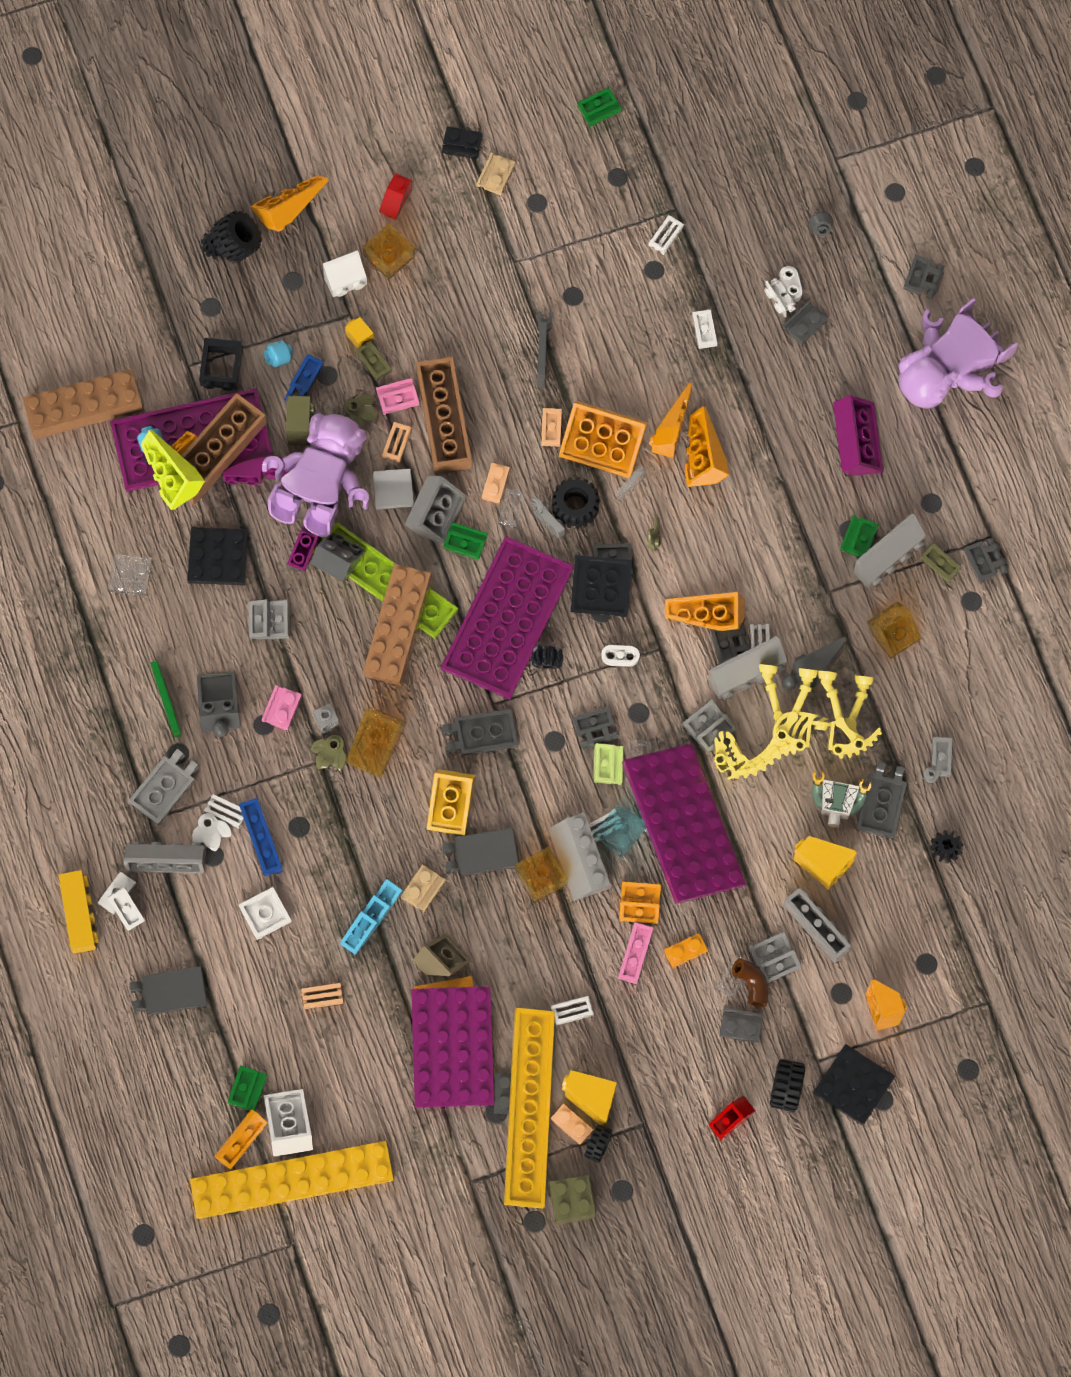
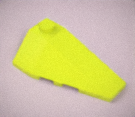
M149 430L141 446L148 464H152L155 472L153 477L155 481L159 482L161 488L159 490L160 495L169 508L173 510L196 496L205 480L196 468L153 430Z

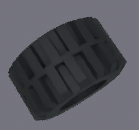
M233 211L215 222L211 236L214 239V246L217 247L216 250L218 253H221L222 257H227L229 261L238 262L258 251L261 246L260 242H262L260 237L261 231L258 229L259 226L254 222V219L249 217V214H244L243 211Z
M570 477L567 482L565 480L561 481V486H556V491L553 492L552 511L555 514V518L560 519L563 524L566 523L567 528L575 526V529H579L580 525L583 528L586 527L587 522L591 524L599 511L600 497L597 488L594 489L592 482L588 484V480L585 478L582 481L580 477H576V480ZM579 496L587 504L582 509L573 510L567 507L565 501L569 497Z
M785 1059L779 1060L770 1098L771 1108L790 1112L797 1110L806 1068L804 1063Z

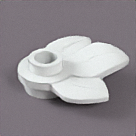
M205 813L200 816L198 826L194 829L192 838L194 843L204 842L209 849L216 851L219 848L221 837H230L231 830L225 821L217 820L213 814ZM206 819L211 820V825L209 827H206L204 825V821Z

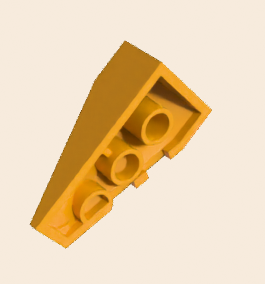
M317 175L297 184L296 189H285L281 191L282 195L275 198L268 196L250 206L251 210L266 228L281 231L298 216L328 182V178Z
M692 383L686 386L658 426L656 434L651 435L649 445L652 446V453L671 458L674 457L692 392Z
M702 406L690 414L688 436L690 437V445L686 448L688 463L685 464L684 468L686 483L689 487L716 484L729 476L726 456L707 409Z
M739 592L665 599L666 619L718 631L738 630L745 617V599Z

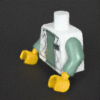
M813 771L812 775L815 782H813L812 797L817 808L821 810L822 815L829 816L828 826L838 828L840 819L847 820L849 815H855L863 807L868 794L867 791L870 790L872 782H870L868 787H864L862 784L864 779H862L859 790V786L824 780L823 771L822 776L816 778V772Z

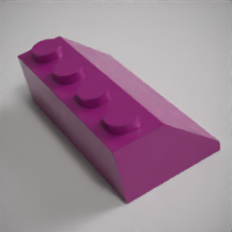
M852 395L833 402L842 472L854 476L883 473L874 402Z

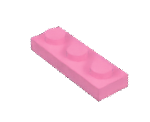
M634 923L618 979L637 984L653 927Z

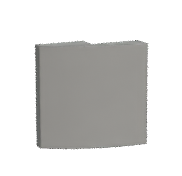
M411 469L373 472L376 510L413 507Z
M267 599L249 601V638H290V601L279 600L269 602Z
M712 699L681 723L707 753L715 747L714 738L717 737L718 741H720L718 737L720 731H723L725 739V732L733 733L737 729Z
M780 932L748 947L756 966L765 975L767 983L802 968L785 932Z

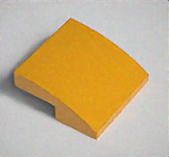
M622 881L619 921L658 924L661 884Z

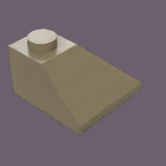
M446 934L424 945L412 960L425 975L450 976L471 963V960Z

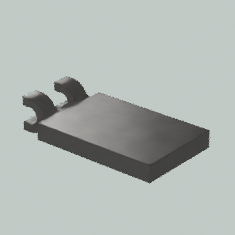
M538 312L537 388H545L546 334L552 329L553 312H549L547 319L542 318V312Z
M511 709L456 717L453 724L442 725V735L449 736L454 734L455 742L446 743V755L460 751L461 756L518 747Z
M878 762L875 775L869 773L866 787L869 786L870 782H872V786L867 791L868 794L861 808L856 830L894 839L907 782L902 781L904 767L897 766L894 777L883 775L886 763Z
M512 828L455 837V843H442L443 855L455 853L456 861L446 862L447 873L460 871L461 876L519 867Z
M201 966L142 976L143 982L129 983L131 994L142 992L143 1001L132 1002L134 1013L148 1010V1015L150 1016L207 1006Z

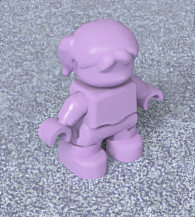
M974 298L960 309L947 332L940 338L939 329L941 328L943 318H939L937 322H931L929 320L930 309H926L921 321V326L925 330L922 343L924 348L903 357L898 365L900 371L898 377L900 390L908 401L915 406L925 409L938 406L946 397L950 387L957 388L960 386L966 391H979L983 388L984 393L989 397H997L1002 393L1004 386H992L990 382L994 381L995 372L988 374L985 379H983V376L975 374L985 372L996 364L1006 362L1015 354L1018 343L1015 342L1004 351L997 340L999 332L996 331L989 336L986 331L989 329L990 323L988 322L982 327L973 317Z
M317 413L312 416L309 424V436L307 438L311 447L306 448L304 453L294 452L282 458V461L276 456H269L263 461L262 472H267L270 468H276L275 478L276 480L281 478V482L274 486L268 498V511L270 515L280 522L292 524L299 513L300 504L304 500L311 503V507L303 519L305 528L317 536L327 537L330 535L335 524V518L338 514L339 494L342 487L349 495V508L353 507L355 500L363 501V508L368 510L369 495L367 491L360 488L357 476L347 469V465L352 463L355 456L360 453L363 442L367 440L366 431L361 429L355 421L342 415H322ZM283 470L288 472L285 476H283Z

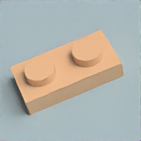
M543 408L541 446L560 447L562 409Z
M491 463L482 494L483 500L500 504L510 467Z
M564 1104L550 1118L554 1124L580 1146L593 1132V1129Z

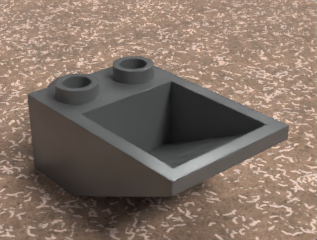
M845 637L807 656L801 655L794 660L791 675L788 674L782 679L783 687L791 690L796 685L799 688L800 684L803 685L802 677L799 676V668L829 671L843 652L846 641ZM818 673L816 678H813V682H811V688L819 685L821 682Z
M235 671L197 675L199 717L202 733L213 731L217 737H224L229 729L240 728Z

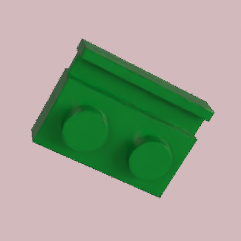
M609 87L577 103V107L588 122L589 127L622 112L621 106H619Z
M853 515L840 551L848 552V554L860 558L870 549L879 524L863 518H857Z
M452 522L443 549L479 560L488 533Z
M240 1065L227 1103L251 1111L252 1109L256 1111L268 1074Z

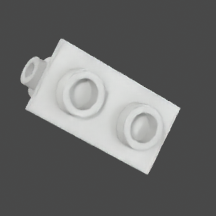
M774 278L771 280V284L765 281L766 289L764 291L769 299L772 298L774 300L775 309L779 314L782 313L786 317V311L792 312L796 309V304L789 293L782 297V294L787 292L780 280Z

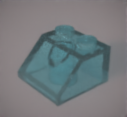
M617 805L595 830L593 835L623 859L646 832L647 828L644 821L635 813Z

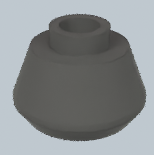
M818 212L809 219L808 225L816 235L825 236L830 233L834 221L830 214Z

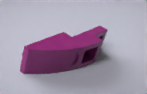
M267 457L256 458L241 462L223 471L224 482L233 485L238 483L257 485V483L262 484V477L275 479V471L277 469L270 468L267 472H262V464ZM283 470V476H285L288 472Z
M304 526L299 533L287 565L305 572L314 555V550L319 545L322 537L311 533Z

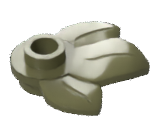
M361 394L357 398L347 399L343 404L344 412L361 429H363L365 421H375L379 418L377 410L372 406L375 402V397L371 395ZM350 404H354L356 409H352Z
M654 515V529L648 530L647 548L652 549V551H656L657 547L661 545V536H659L660 518L658 515Z
M331 735L327 739H319L314 742L311 751L318 754L316 757L318 769L327 768L331 764L339 771L343 769L347 756L343 751L344 741L340 736ZM333 741L337 742L336 748L331 747Z

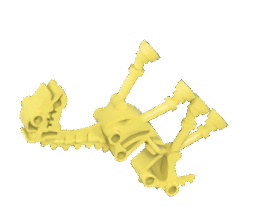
M759 664V670L762 672V677L767 685L765 688L766 691H769L774 712L773 738L763 752L755 758L748 760L742 754L733 735L725 732V737L730 740L728 747L732 748L730 752L734 753L732 756L736 758L735 761H732L731 756L728 757L729 751H725L727 746L723 743V731H720L718 733L720 741H718L717 737L714 738L715 755L713 761L719 772L731 771V775L726 778L728 780L732 778L738 779L740 775L748 778V774L751 773L757 776V771L760 769L766 771L768 763L770 765L774 764L773 759L775 757L780 759L781 754L788 756L789 751L795 754L796 751H802L805 747H809L811 725H814L816 730H827V727H829L827 750H831V753L834 755H839L840 759L843 758L844 754L851 758L852 753L859 755V750L867 751L866 746L872 747V741H877L878 738L876 736L882 734L880 732L881 728H878L870 737L864 740V737L859 735L856 730V719L864 700L868 697L866 692L869 689V685H872L874 677L855 675V682L858 684L859 692L856 691L855 696L857 699L849 718L842 717L837 695L839 692L837 688L834 689L831 685L837 673L799 668V676L802 677L801 681H803V685L800 684L799 688L801 691L792 711L783 714L776 692L778 686L772 680L778 670V666ZM817 673L819 679H821L820 683L828 692L826 693L827 697H830L835 721L824 722L828 720L825 717L813 721L819 715L800 712L808 692L811 693L812 688L810 685L813 682V678H816ZM807 717V721L798 732L797 739H794L799 725ZM794 724V726H793V728H792V730H791L790 736H789V735H788L789 730H790L791 726ZM835 726L843 731L849 739V743L833 744ZM804 732H805V741L802 740V737H803Z

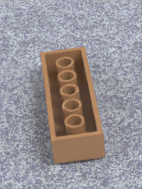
M453 357L416 362V372L434 474L472 469L471 454Z
M132 369L22 398L34 440L143 411Z
M237 393L181 455L196 468L205 480L197 495L188 500L194 506L223 474V471L231 465L267 424L266 415Z
M394 564L363 670L365 677L398 686L403 685L433 581L431 573Z

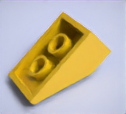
M441 769L435 772L427 830L465 836L476 775Z

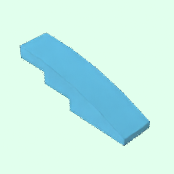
M386 879L377 894L372 897L365 909L360 912L339 944L356 955L403 892V889L389 879Z

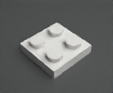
M273 887L238 905L256 940L291 923V919Z

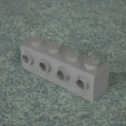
M798 888L785 899L783 906L835 964L850 951L851 943L846 936L839 933L836 925L824 916L823 910L819 906H815L809 894Z

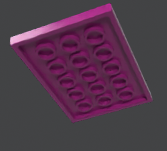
M490 986L411 989L415 1108L493 1106Z

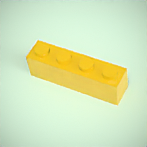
M82 870L58 874L71 950L73 954L95 950V943H99L97 931L93 932L92 924H95L94 913H90L89 910L92 900L91 895L86 892V887H89L88 877L83 875Z

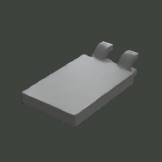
M176 749L170 759L164 756L128 800L130 804L157 825L161 824L195 782V779L191 776L200 769L199 765L193 760L186 769L178 764L185 757L184 753L179 749Z

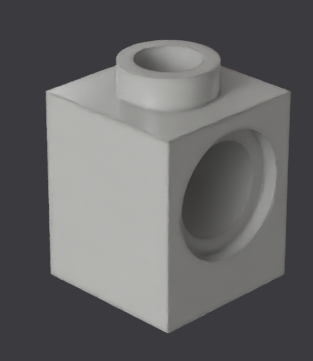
M331 704L313 711V718L322 735L339 727L338 718Z

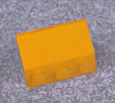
M875 979L871 980L865 994L876 1031L899 1025L907 1009L905 999L901 998L900 993Z

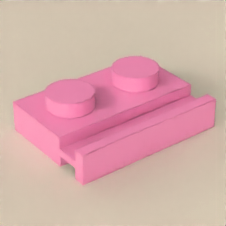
M412 378L376 387L383 415L419 405Z
M275 685L263 714L262 722L270 723V725L288 731L302 694Z

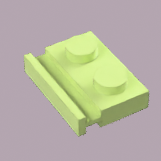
M595 744L594 783L622 784L623 746Z

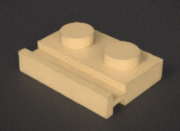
M491 152L477 181V187H483L485 190L501 196L515 167V161L499 155L496 156Z
M422 864L402 893L401 898L425 913L445 884L446 879Z

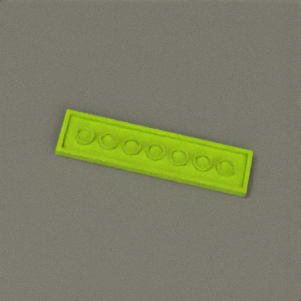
M337 522L333 526L330 535L333 532L340 534L347 541L355 543L365 550V554L349 578L383 602L395 563ZM430 588L419 628L436 639L457 613L458 608Z

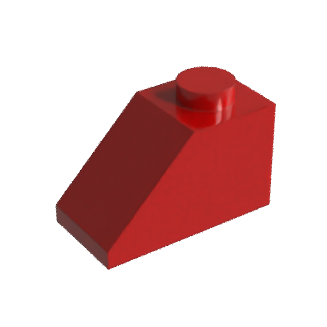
M395 173L386 189L379 213L396 220L412 191V180Z
M742 1096L731 1102L708 1125L717 1137L722 1140L743 1124L756 1110L745 1096Z

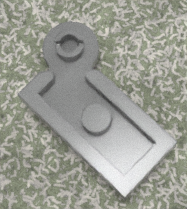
M534 496L531 499L533 502L531 505L535 509L533 513L558 539L562 538L565 535V525L560 519H555L551 515V510Z
M932 738L931 767L927 768L923 774L926 782L934 783L938 780L939 776H951L952 738Z

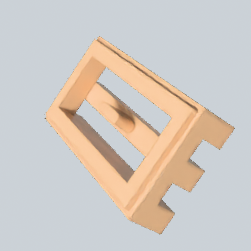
M397 422L393 423L382 458L387 457L389 460L401 462L412 427ZM398 427L400 428V430L398 432L395 444L390 454L388 453V451L392 443L395 431ZM406 430V433H405L403 442H402V444H401V447H400V450H399V453H398V456H397V455H395V453H396V451H397V448H398L400 439H401V437H402L403 431Z
M340 983L301 989L304 1009L343 1004ZM337 989L336 992L306 996V994ZM338 996L339 998L334 1000L307 1003V1000L321 999Z

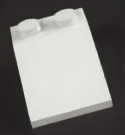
M303 1089L264 1095L273 1156L313 1150Z

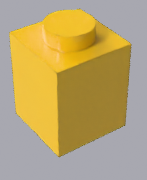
M361 317L356 320L352 319L347 323L345 327L346 335L357 349L369 341H374L373 332Z

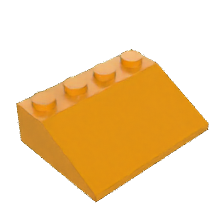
M576 401L573 404L558 457L631 478L648 422Z

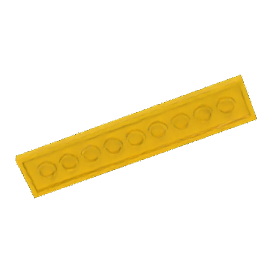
M515 1008L504 1205L542 1209L545 1207L554 1011Z
M382 1141L190 1179L196 1218L202 1219L394 1180L387 1143Z

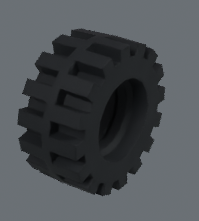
M597 1124L584 1157L599 1163L608 1147L613 1130Z

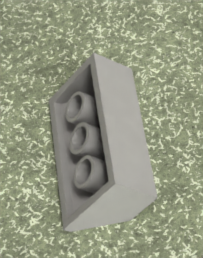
M913 513L856 560L853 573L868 589L873 585L876 587L880 584L884 575L893 573L897 568V564L906 562L911 556L910 553L914 550L919 551L925 545L926 535Z
M778 636L710 669L708 682L718 700L723 698L724 700L734 696L735 692L739 690L745 691L751 687V684L757 681L758 683L763 682L764 679L762 672L759 670V664L778 666L776 674L785 670L787 659Z
M584 812L566 818L548 828L574 901L611 889Z
M135 841L131 844H126L123 862L127 872L205 873L206 849L200 843L182 845V843L173 842L170 845H163L161 842H152L151 845Z

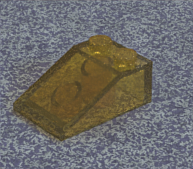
M373 707L366 709L346 763L382 777L400 740L406 721Z

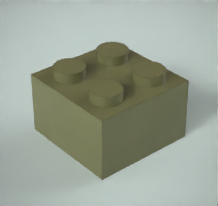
M288 396L286 434L288 445H310V442L307 441L311 417L315 415L314 403H311L310 396Z
M589 1175L549 1182L555 1225L595 1218Z

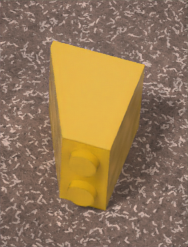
M808 836L806 840L802 838L795 846L793 860L829 890L854 863L857 852Z
M570 1070V1074L565 1075L562 1085L565 1097L597 1124L606 1127L617 1082Z

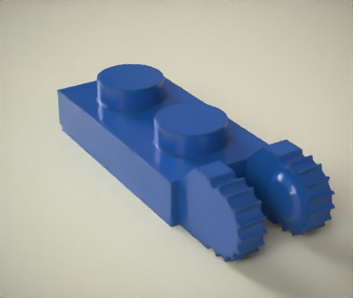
M309 354L306 355L290 384V388L285 396L286 401L288 396L294 395L295 390L300 391L299 396H306L324 366V361Z

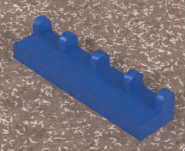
M255 798L240 803L239 807L264 877L274 873H282L283 869L258 799Z

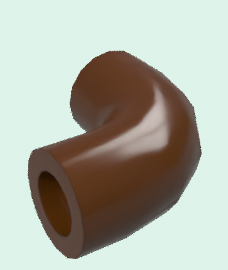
M742 958L737 959L733 964L732 974L734 977L742 979L747 983L749 988L748 1004L755 1007H766L768 984L765 975L750 961Z

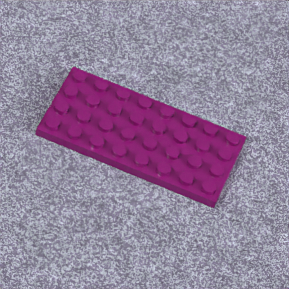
M257 388L237 392V394L262 412ZM236 393L110 421L126 492L159 485V482L155 481L153 477L155 472L152 464H148L146 456L141 451L137 436L142 432V428L152 426L153 429H159L163 440L170 446L187 431L198 437ZM266 425L228 468L251 459L273 456Z
M505 536L441 665V670L511 700L529 663L533 648L537 646L574 570V566Z
M692 743L624 759L622 765L675 904L743 887L746 884Z

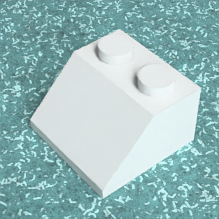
M358 251L323 263L324 279L332 297L344 296L351 290H360L367 285V277Z

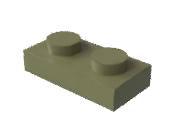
M371 341L355 350V354L376 382L392 372L390 366Z
M934 543L920 556V559L947 583L961 570V567Z

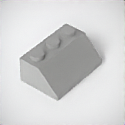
M427 476L406 520L405 526L417 535L439 544H444L451 523L455 522L467 495L442 476Z

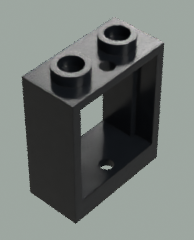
M204 339L199 376L200 386L206 389L238 390L243 352L242 341ZM209 352L235 355L232 378L206 376Z

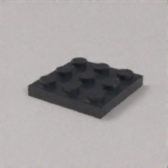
M191 527L187 582L192 584L245 586L248 529Z
M575 555L570 612L627 617L632 560Z
M845 1044L813 1094L864 1126L895 1076Z

